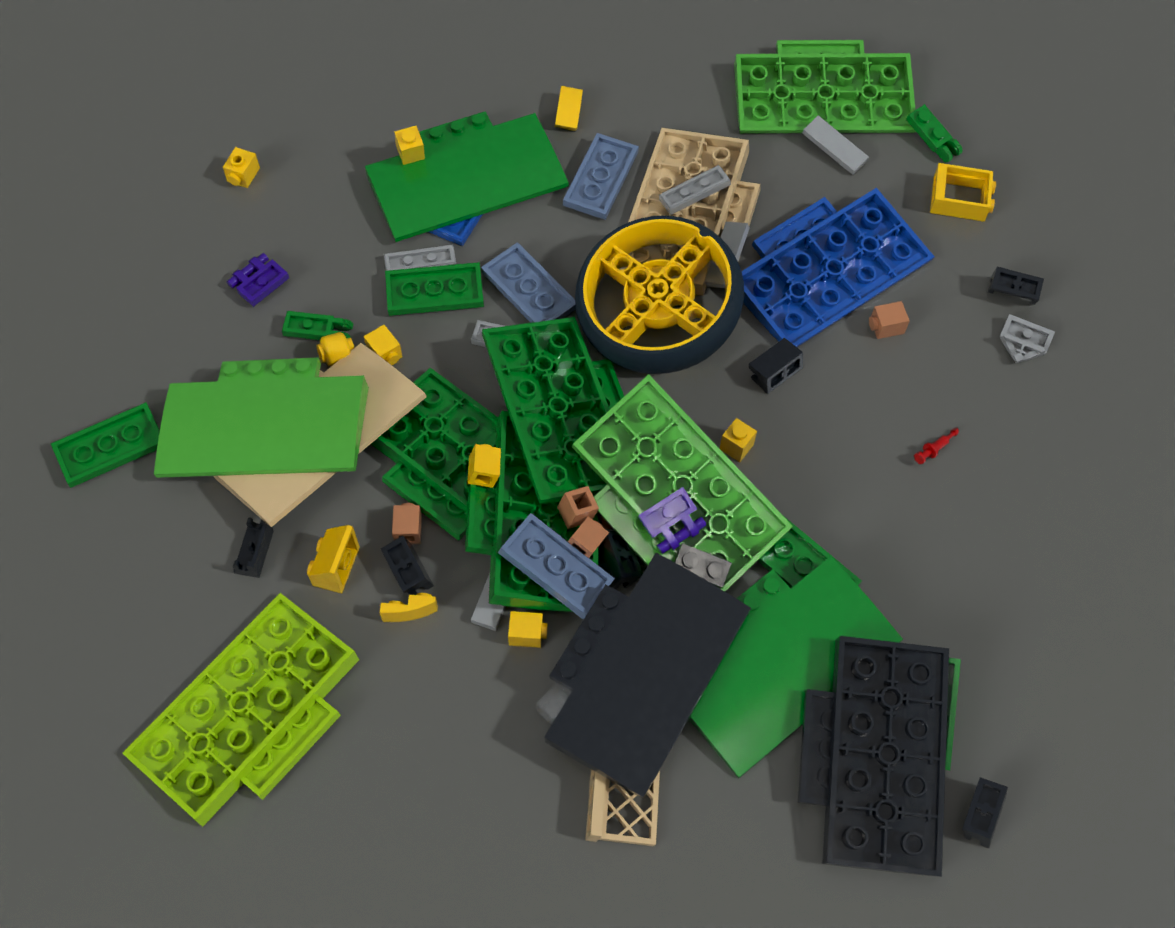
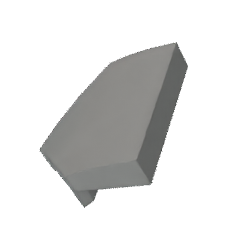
M1009 314L1001 331L1000 339L1015 363L1045 355L1055 331Z

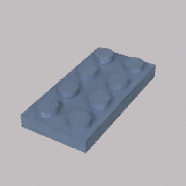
M597 133L563 199V206L606 220L638 154L639 146Z
M518 242L481 267V273L530 323L563 319L576 310L575 299Z
M532 513L528 515L498 552L582 619L586 617L605 584L609 586L615 579Z

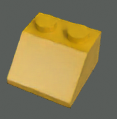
M344 525L329 528L326 530L324 537L319 538L316 547L317 555L315 560L310 561L307 568V575L312 586L343 593L360 548L353 526Z

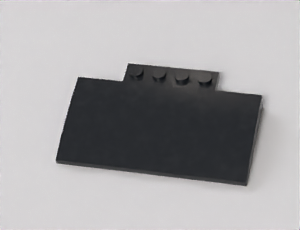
M655 553L629 597L605 584L549 675L551 680L572 692L544 737L545 742L644 799L743 625L751 607L658 553Z
M839 636L835 640L832 692L805 690L798 803L826 806L822 864L942 877L949 648Z

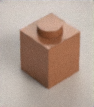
M902 301L874 306L872 315L869 317L870 329L875 331L877 339L905 334L910 322Z
M589 486L566 492L557 506L567 529L580 526L588 516L593 519L599 509Z
M412 503L394 505L393 539L396 540L404 536L411 544H421L422 514L420 505Z
M588 516L568 542L590 558L609 532L599 522L594 521Z

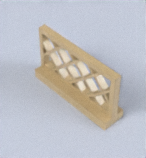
M591 769L585 841L597 842L598 840L655 846L660 771L652 783V792L650 789L647 792V796L651 799V807L643 812L633 800L637 795L633 794L630 796L622 786L613 781L611 782L614 785L609 788L610 780ZM614 788H617L626 799L617 809L608 800L609 793ZM628 803L639 815L630 825L619 813ZM608 808L612 812L609 816H607ZM649 812H650V819L646 816V814H648ZM613 816L625 828L619 834L606 833L607 821ZM642 819L649 827V838L638 837L631 827ZM625 832H628L631 836H626L623 834Z

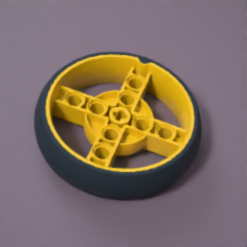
M676 216L640 218L628 222L607 234L596 244L585 259L575 290L576 312L580 326L596 350L619 366L648 374H665L681 371L699 364L714 354L725 343L736 327L744 300L742 272L729 246L716 233L704 225ZM657 244L683 246L671 260L655 259L641 264L628 255L637 249ZM710 260L718 266L723 274L726 289L722 307L716 316L694 301L695 286L693 279ZM605 273L624 286L623 300L626 307L606 329L598 321L594 309L595 293ZM677 305H681V306H682V307H680V308H678V309H674V308H673L674 306H677ZM643 309H647L646 312H644V313H639V311H641V310H643ZM693 319H701L698 322H692ZM677 324L693 336L680 343L663 347L632 345L647 328L663 329ZM627 326L632 327L629 330H623Z

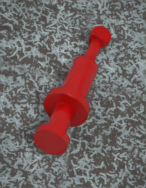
M958 427L950 430L951 433L949 435H943L933 443L928 442L924 444V451H919L914 455L915 461L922 465L927 457L932 459L937 457L938 451L949 444V439L958 435Z

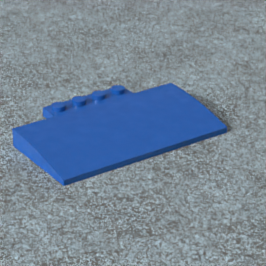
M877 187L838 212L824 197L753 241L752 247L762 259L741 271L744 281L743 303L776 340L781 341L783 338H786L798 347L927 264L935 256Z

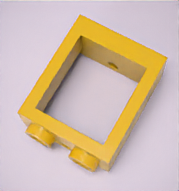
M938 163L933 177L930 213L985 222L988 213L993 212L995 199H991L996 188V181H993V171ZM946 184L981 189L980 203L944 198Z

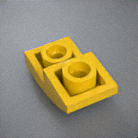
M561 86L554 127L573 131L577 130L583 90Z
M417 593L416 595H409L408 605L395 600L389 601V603H381L379 613L382 622H404L437 612L438 605L436 597H433L431 594Z

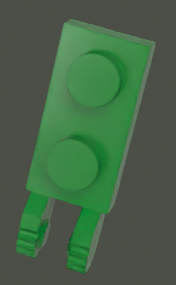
M925 104L907 116L906 121L929 148L945 163L951 161L953 155L958 156L963 152L961 144H959L957 139H953Z
M287 311L282 334L287 337L320 340L323 336L340 332L334 331L335 327L338 330H342L341 333L346 338H350V334L343 331L353 329L354 323L351 320L334 318L331 315Z

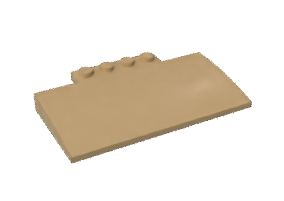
M661 128L628 222L650 216H676L700 223L711 229L719 237H721L726 222L748 223L750 226L760 193V184L740 181L749 154V140ZM717 165L729 177L731 181L730 186L672 215L669 214L659 200V194ZM657 244L637 249L628 255L641 264L655 259L671 260L683 246ZM712 260L693 279L696 295L704 296L707 287L705 281Z
M362 343L352 349L347 357L340 359L325 372L320 370L319 377L361 375L365 377L369 389L359 453L426 398V394L419 387ZM337 472L214 476V478L272 527Z

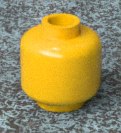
M337 332L321 337L320 344H317L316 347L320 361L331 367L340 359L347 357L351 350L354 349V344L351 338H346L343 333Z

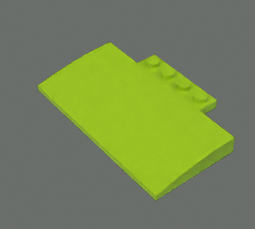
M279 593L122 754L203 827L243 784L263 800L341 715L323 698L359 661V658L353 649L287 597Z

